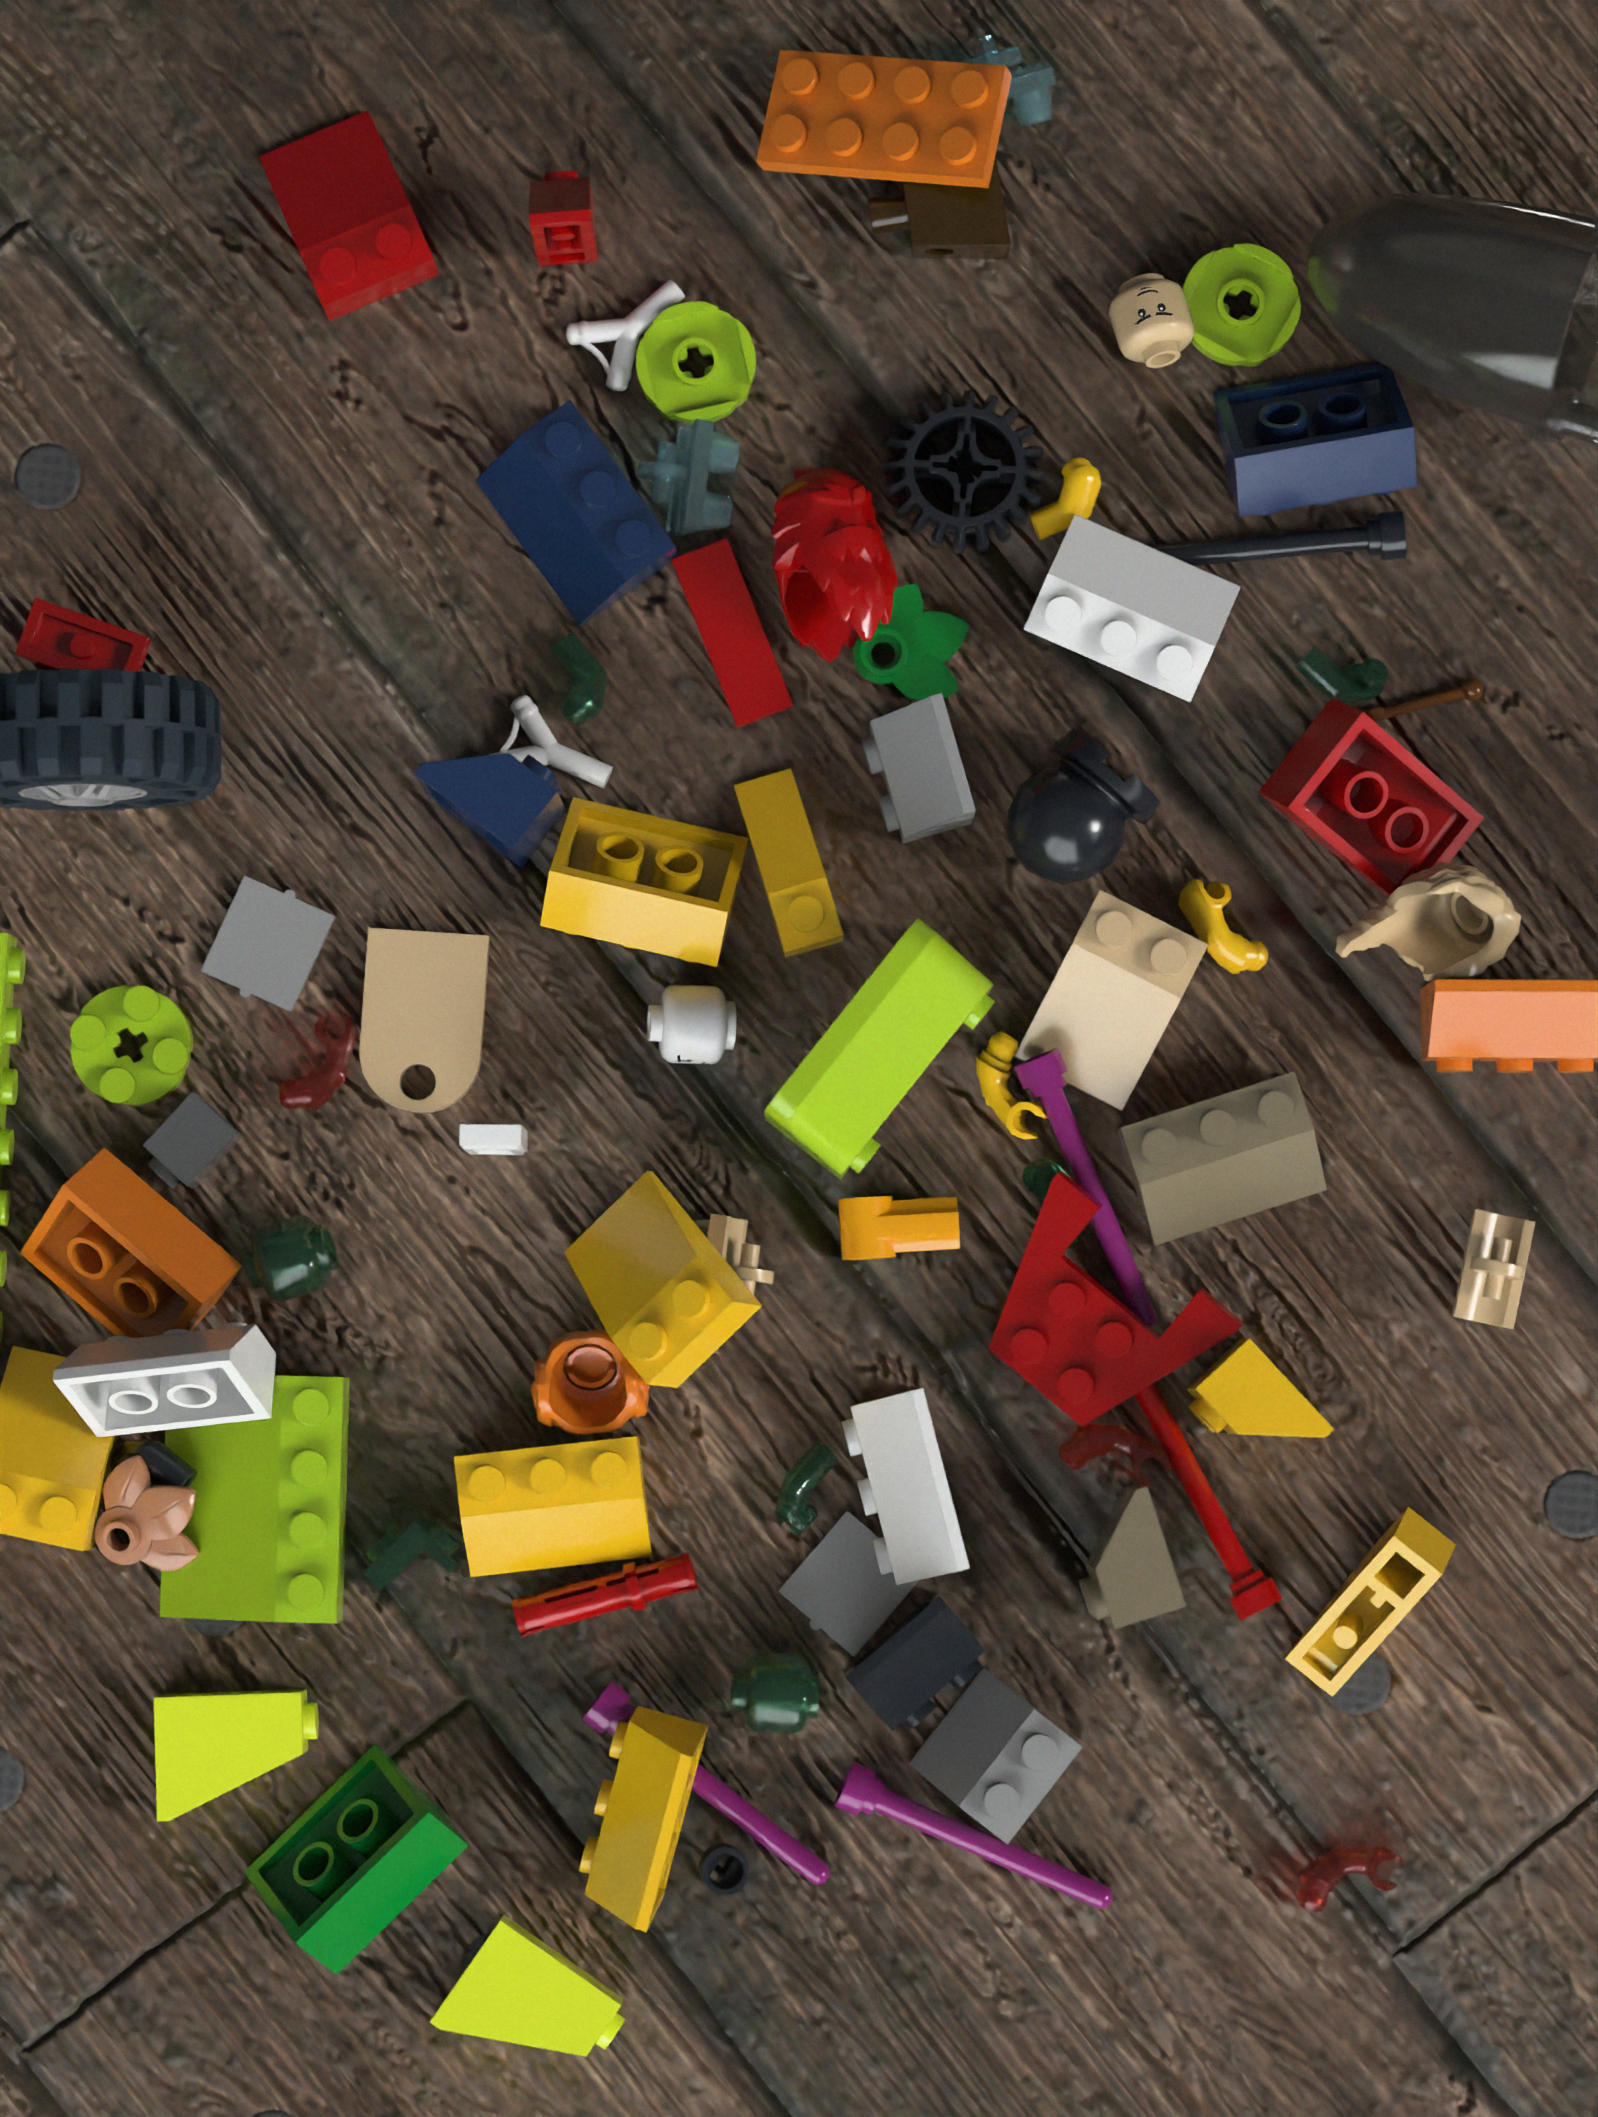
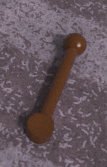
M1467 678L1459 687L1394 705L1371 709L1364 713L1377 723L1388 718L1461 698L1476 701L1483 695L1484 688L1480 680Z

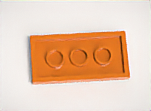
M780 50L756 162L764 171L989 188L1012 74L1005 65Z

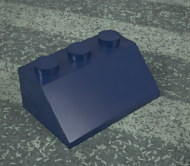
M1389 360L1212 391L1228 484L1239 517L1270 515L1279 510L1313 504L1328 505L1337 500L1370 494L1386 495L1399 489L1417 486L1414 425Z
M571 400L522 433L475 480L579 627L672 562L671 559L677 557L675 544Z
M510 753L422 763L414 773L430 798L520 868L526 864L566 813L560 798L563 791L559 788L560 784L555 780L557 776L529 754L522 763Z

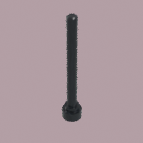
M1400 510L1378 512L1377 519L1366 520L1365 526L1152 545L1150 547L1193 566L1367 550L1369 556L1380 555V559L1383 561L1406 558V534L1403 512Z

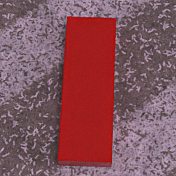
M728 538L671 559L737 729L793 708L792 700Z

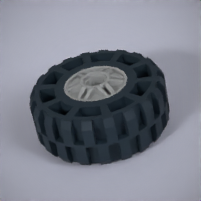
M78 668L0 673V807L27 808L29 810L85 811L148 809L168 805H182L190 801H200L211 796L222 778L221 703L211 686H207L202 681L190 680L187 677L178 675L158 674V672L121 671V669L91 670Z

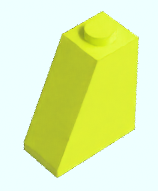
M307 1689L161 1694L154 1697L157 1821H170L309 1750L308 1740L318 1739L319 1734L317 1703H307Z
M503 1915L438 2008L430 2023L440 2030L586 2057L595 2044L605 2050L626 2019L617 2013L622 2006L624 1998L509 1917Z

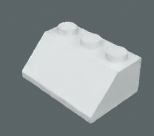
M1075 514L1046 576L1024 630L1191 702L1241 586Z
M239 1322L227 1323L218 1329L192 1332L183 1329H173L158 1336L140 1338L113 1336L106 1339L105 1342L80 1345L54 1369L53 1381L97 1437L271 1418L276 1352L256 1324L248 1325Z
M919 1388L850 1406L853 1418L841 1422L850 1456L863 1455L868 1478L857 1480L865 1515L878 1513L883 1537L873 1539L872 1542L881 1575L893 1572L895 1583L899 1585L970 1569L924 1389Z

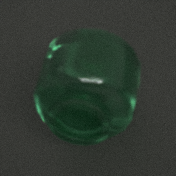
M299 1215L257 1229L252 1237L251 1253L244 1255V1266L253 1288L263 1287L273 1300L284 1302L325 1289L330 1283L332 1271L339 1267V1258L334 1239L328 1227L324 1223L317 1225L306 1215Z
M754 1653L747 1659L743 1674H732L731 1710L742 1711L743 1721L746 1728L756 1733L795 1734L805 1728L808 1719H817L820 1700L819 1671L810 1670L806 1658L802 1655Z

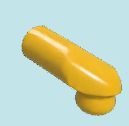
M1083 457L1069 460L1061 470L1064 476V483L1058 501L1029 513L1032 526L1040 541L1068 529L1075 514L1086 519L1090 517L1101 488V477L1098 469L1092 466L1089 460Z

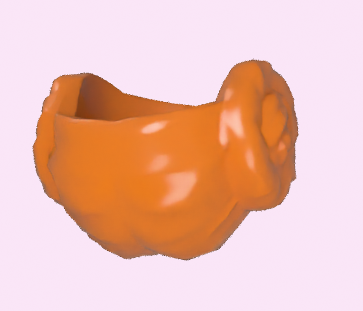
M593 1329L566 1333L552 1342L548 1347L545 1358H539L534 1362L535 1379L531 1384V1393L534 1407L537 1410V1419L544 1426H557L565 1432L574 1435L603 1434L616 1431L628 1419L645 1416L648 1412L650 1385L646 1384L610 1339L606 1330Z

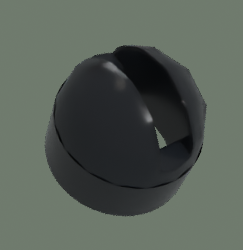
M720 1843L710 1846L702 1854L699 1861V1875L702 1882L713 1893L732 1895L740 1891L747 1883L750 1875V1865L746 1856L736 1846ZM724 1853L731 1854L718 1874L717 1879H712L710 1875Z

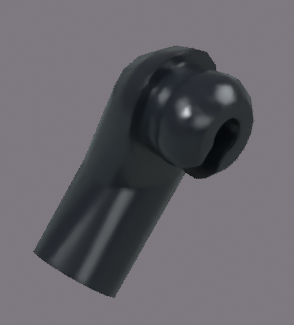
M129 1439L119 1446L122 1451L111 1461V1469L114 1470L117 1465L127 1458L140 1455L148 1471L165 1485L189 1487L197 1475V1471L165 1444L157 1440Z

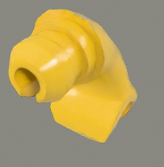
M1194 879L1181 890L1178 905L1189 921L1198 940L1208 944L1206 951L1221 967L1231 974H1239L1240 971L1242 972L1246 969L1248 971H1259L1268 961V950L1260 941H1249L1240 934L1233 933L1224 919L1222 908L1230 901L1232 896L1229 886L1219 881H1213L1208 884L1205 890L1202 880Z
M998 1032L990 1037L987 1048L983 1049L980 1055L976 1054V1074L982 1095L985 1098L986 1105L991 1107L1012 1135L1024 1140L1036 1139L1038 1134L1030 1131L1025 1125L1024 1118L1026 1113L1031 1111L1036 1116L1045 1119L1048 1116L1041 1101H1021L1010 1090L1008 1080L1011 1072L1009 1070L1012 1066L1011 1060L1018 1052V1041L1008 1034Z

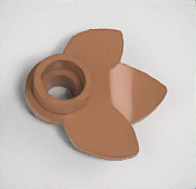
M140 1455L127 1458L114 1468L103 1485L106 1511L100 1515L94 1528V1538L99 1551L108 1560L119 1565H132L142 1561L160 1571H174L185 1567L199 1555L196 1545L181 1532L192 1517L197 1495L196 1491L189 1487L176 1485H155L151 1487L150 1474L143 1458ZM115 1528H120L127 1532L130 1538L129 1545H125L117 1538Z

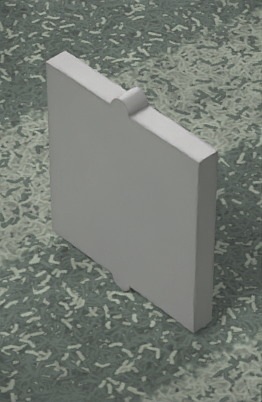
M244 875L201 968V972L240 989V995L244 998H250L254 995L289 1012H293L335 920V916L296 899L297 896L293 890H286L283 893Z
M847 1510L778 1592L811 1619L810 1627L813 1630L821 1628L852 1656H855L918 1581L896 1585L893 1572L881 1575L872 1542L873 1539L879 1537Z

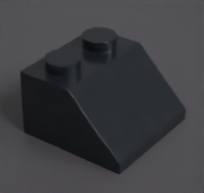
M936 1592L848 1667L844 1674L848 1682L892 1731L902 1722L911 1730L937 1707L930 1698L947 1683H950L957 1690L983 1668V1665L977 1658L986 1650Z

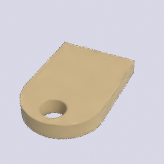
M368 928L359 1057L362 1072L369 1086L381 1099L391 1106L410 1113L437 1112L459 1101L475 1082L482 1058L490 937L488 935ZM413 1066H426L435 1075L436 1085L434 1091L430 1096L422 1100L408 1098L401 1086L404 1073Z

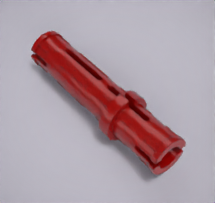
M686 1552L679 1556L638 1567L635 1562L622 1565L623 1571L607 1576L589 1579L536 1595L512 1599L513 1611L521 1637L633 1607L634 1611L647 1609L648 1602L675 1594L699 1590L690 1554Z

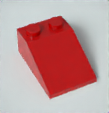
M368 110L258 156L329 321L439 275L434 258Z
M1333 697L1258 791L1260 795L1300 829L1388 897L1410 875L1432 868L1438 862H1450L1484 819L1480 813L1367 714Z

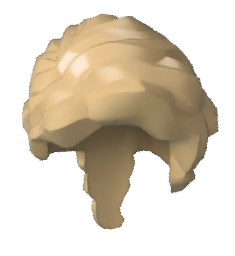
M1438 862L1432 868L1407 877L1403 880L1402 885L1381 906L1366 912L1362 920L1353 924L1347 932L1337 936L1335 951L1341 957H1347L1352 951H1364L1368 948L1380 947L1383 943L1392 947L1406 963L1418 967L1423 972V977L1426 981L1432 982L1435 979L1472 980L1481 975L1487 966L1504 958L1507 948L1519 933L1521 915L1515 911L1510 897L1506 896L1502 888L1496 886L1494 881L1487 878L1479 869L1450 862Z

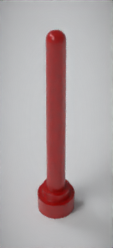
M1154 1382L1136 1393V1399L1233 1583L1228 1585L1233 1594L1229 1601L1239 1620H1244L1282 1600L1283 1597L1273 1578L1269 1577L1266 1579L1261 1569L1255 1571L1156 1383Z

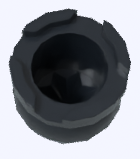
M1075 728L1070 730L1065 737L1061 736L1054 745L1055 751L1061 757V765L1039 769L1020 784L1009 807L1007 819L1008 840L1015 856L1025 869L1042 879L1063 885L1089 879L1111 865L1124 844L1125 820L1130 821L1134 819L1146 825L1153 817V812L1161 804L1154 793L1134 773L1126 781H1123L1103 764V761L1110 753Z

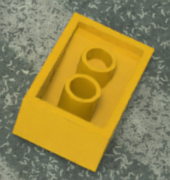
M647 1170L564 1252L610 1339L647 1385L678 1388L762 1307L757 1298L653 1171Z
M13 1346L0 1386V1534L79 1551L92 1550L95 1542L94 1528L101 1515L104 1502L103 1485L110 1474L111 1461L114 1457L118 1435L97 1437L54 1383V1369L67 1357Z

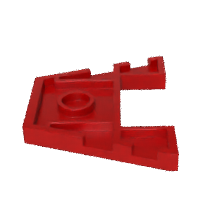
M1060 1171L1050 1183L988 1349L1082 1427L1232 1336L1244 1322L1201 1288L1162 1335L1156 1332L1065 1256V1251L1103 1205L1063 1171Z

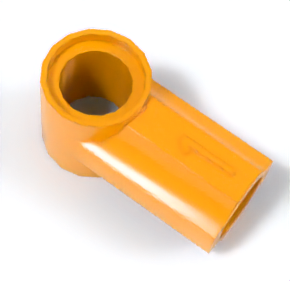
M875 1196L838 1200L842 1260L896 1257V1253L960 1249L957 1197H927L893 1201V1196Z

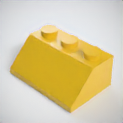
M573 797L549 870L540 926L560 930L571 935H581L620 944L627 948L667 955L687 962H697L717 967L729 925L749 838Z
M639 1436L454 1456L460 1519L471 1577L652 1557Z
M637 1706L629 1723L619 1721L609 1753V1757L619 1759L614 1781L604 1778L594 1814L604 1817L599 1838L588 1837L579 1872L589 1874L584 1893L586 1896L634 1929L647 1932L664 1897L708 1725Z

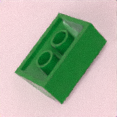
M374 1744L260 1855L244 1873L293 1941L337 1975L469 1845L437 1805L377 1744Z

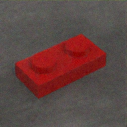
M35 597L15 655L53 670L80 668L91 670L121 669V671L138 672L142 669L151 639Z

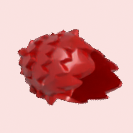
M796 468L793 473L794 480L781 489V493L774 506L773 513L776 514V518L771 530V536L775 538L776 544L772 558V567L775 569V577L778 581L782 608L793 635L803 647L810 645L822 659L832 662L838 657L843 644L847 648H852L857 641L858 635L862 641H871L879 621L883 625L890 622L893 592L897 588L898 577L894 561L884 541L883 532L876 521L877 511L872 504V492L866 491L864 485H861L857 480L836 468Z

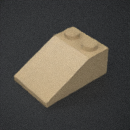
M1099 890L1014 1057L1026 1061L1039 1054L1059 1048L1068 1069L1063 1074L1066 1083L1122 1111L1190 983L1208 944Z

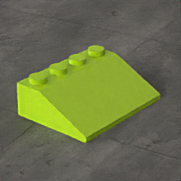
M274 1376L271 1418L165 1430V1445L197 1471L196 1477L189 1485V1488L194 1489L197 1493L193 1514L187 1526L181 1532L196 1545L199 1555L181 1569L161 1571L160 1617L332 1624L343 1621L350 1377Z

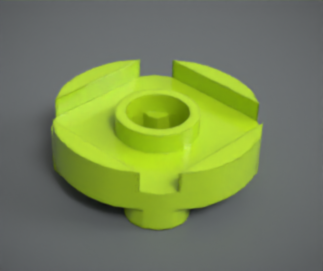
M1249 243L1234 244L1233 247L1222 248L1216 252L1214 250L1198 260L1189 272L1182 289L1195 327V333L1191 341L1192 344L1208 358L1230 366L1255 367L1263 363L1265 359L1277 354L1291 338L1301 312L1298 288L1293 280L1294 276L1285 261L1272 251ZM1244 290L1252 295L1249 305L1257 311L1252 317L1243 315L1237 320L1228 315L1230 307L1223 302V299L1227 294L1237 297Z
M690 301L667 308L652 321V325L645 331L636 351V370L638 381L645 397L658 409V412L664 418L672 421L677 420L685 424H707L725 418L747 400L756 373V354L748 330L736 317L734 319L729 313L719 310L718 306L710 303ZM691 348H699V353L702 357L712 356L714 361L712 366L705 368V376L702 378H693L691 372H682L679 368V363L687 360V350Z
M122 985L101 992L83 1007L70 1030V1053L77 1075L90 1091L114 1104L145 1106L158 1102L170 1095L181 1084L193 1050L192 1030L183 1011L170 998L147 986ZM128 1029L133 1035L144 1033L148 1040L141 1047L144 1057L137 1062H134L128 1055L119 1058L116 1053V1048L122 1043L119 1035Z

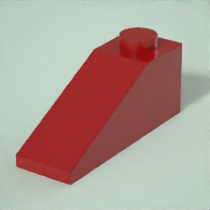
M554 171L544 174L542 176L543 181L530 182L529 224L539 267L598 262L593 192L590 177L579 178L578 172Z

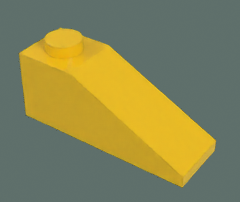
M786 769L734 785L785 959L842 942L844 934L792 769Z
M1407 1507L1370 1549L1288 1652L1285 1659L1333 1697L1441 1577L1456 1544L1410 1507Z

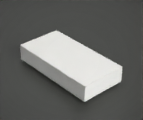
M460 1124L459 1146L470 1155H524V1152H527L528 1131L522 1125Z

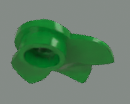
M917 584L898 587L893 592L890 622L883 625L879 621L871 641H862L858 636L853 648L854 665L859 674L869 682L879 685L893 683L910 700L920 701L942 693L944 699L957 692L958 685L953 674L943 663L949 661L959 650L967 635L969 625L966 621L949 613L937 611L923 612L922 595ZM878 645H887L894 652V660L888 665H878L871 657L872 650Z

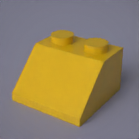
M1250 1338L1238 1340L1186 1389L1195 1398L1188 1408L1212 1433L1216 1432L1218 1434L1224 1429L1227 1434L1326 1438L1334 1430Z

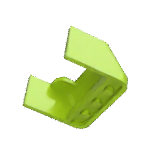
M917 918L778 1091L764 1111L765 1120L840 1180L846 1174L849 1167L859 1174L881 1147L873 1139V1136L963 1023L974 1030L996 1001L988 996L994 984L936 931Z

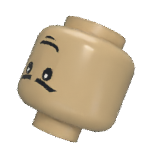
M1156 273L1139 275L1124 282L1119 287V294L1112 300L1109 308L1110 319L1120 351L1125 358L1135 362H1145L1146 366L1150 368H1160L1174 363L1180 358V351L1191 343L1195 333L1193 320L1182 288L1176 282L1164 279L1162 275Z

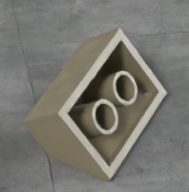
M1295 1071L1121 1127L1116 1131L1153 1246L1327 1190L1314 1128Z
M1136 1483L1123 1487L1085 1562L1089 1577L1079 1580L1089 1614L1093 1618L1096 1617L1097 1620L1103 1618V1621L1113 1629L1186 1607L1148 1487Z

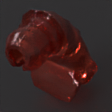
M344 1013L343 1017L345 1031L337 1039H330L326 1032L327 1022L324 1016H321L315 1023V1035L326 1048L325 1061L318 1071L309 1072V1076H302L299 1080H285L279 1085V1098L282 1107L288 1110L304 1107L305 1110L312 1109L313 1112H316L343 1085L344 1079L348 1075L347 1069L358 1032L356 1023L347 1013Z
M1091 1423L1085 1424L1082 1427L1078 1425L1076 1426L1078 1430L1072 1434L1073 1437L1068 1442H1064L1060 1446L1058 1453L1071 1470L1083 1468L1090 1459L1095 1460L1099 1455L1104 1457L1110 1452L1124 1454L1131 1462L1134 1478L1140 1485L1147 1486L1148 1488H1152L1153 1485L1141 1474V1465L1144 1460L1151 1457L1158 1458L1162 1461L1165 1469L1168 1472L1171 1471V1464L1167 1458V1453L1163 1452L1161 1447L1148 1442L1146 1439L1130 1432L1127 1428H1122L1120 1425Z
M1344 1846L1340 1849L1336 1848L1324 1856L1311 1861L1299 1871L1302 1873L1300 1879L1302 1885L1296 1895L1298 1905L1319 1913L1326 1907L1329 1892H1332L1334 1886H1338L1341 1878L1348 1873L1364 1874L1377 1889L1387 1892L1397 1887V1884L1389 1879L1378 1877L1377 1868L1380 1863L1386 1860H1393L1400 1865H1404L1405 1862L1398 1853L1384 1846L1353 1848Z

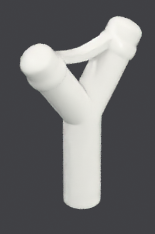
M669 279L625 318L589 322L580 321L569 324L566 329L567 340L571 345L581 344L597 357L607 374L606 386L614 391H624L627 389L628 382L632 376L631 370L640 336L652 325V321L662 311L678 304L685 298V295ZM616 341L610 365L604 355L591 343Z
M529 696L517 697L511 703L510 707L515 716L510 736L499 752L490 755L510 753L522 763L529 754L544 766L550 765L604 789L613 766L559 744L539 713L537 705L533 703ZM519 724H521L533 745L509 750L516 739Z

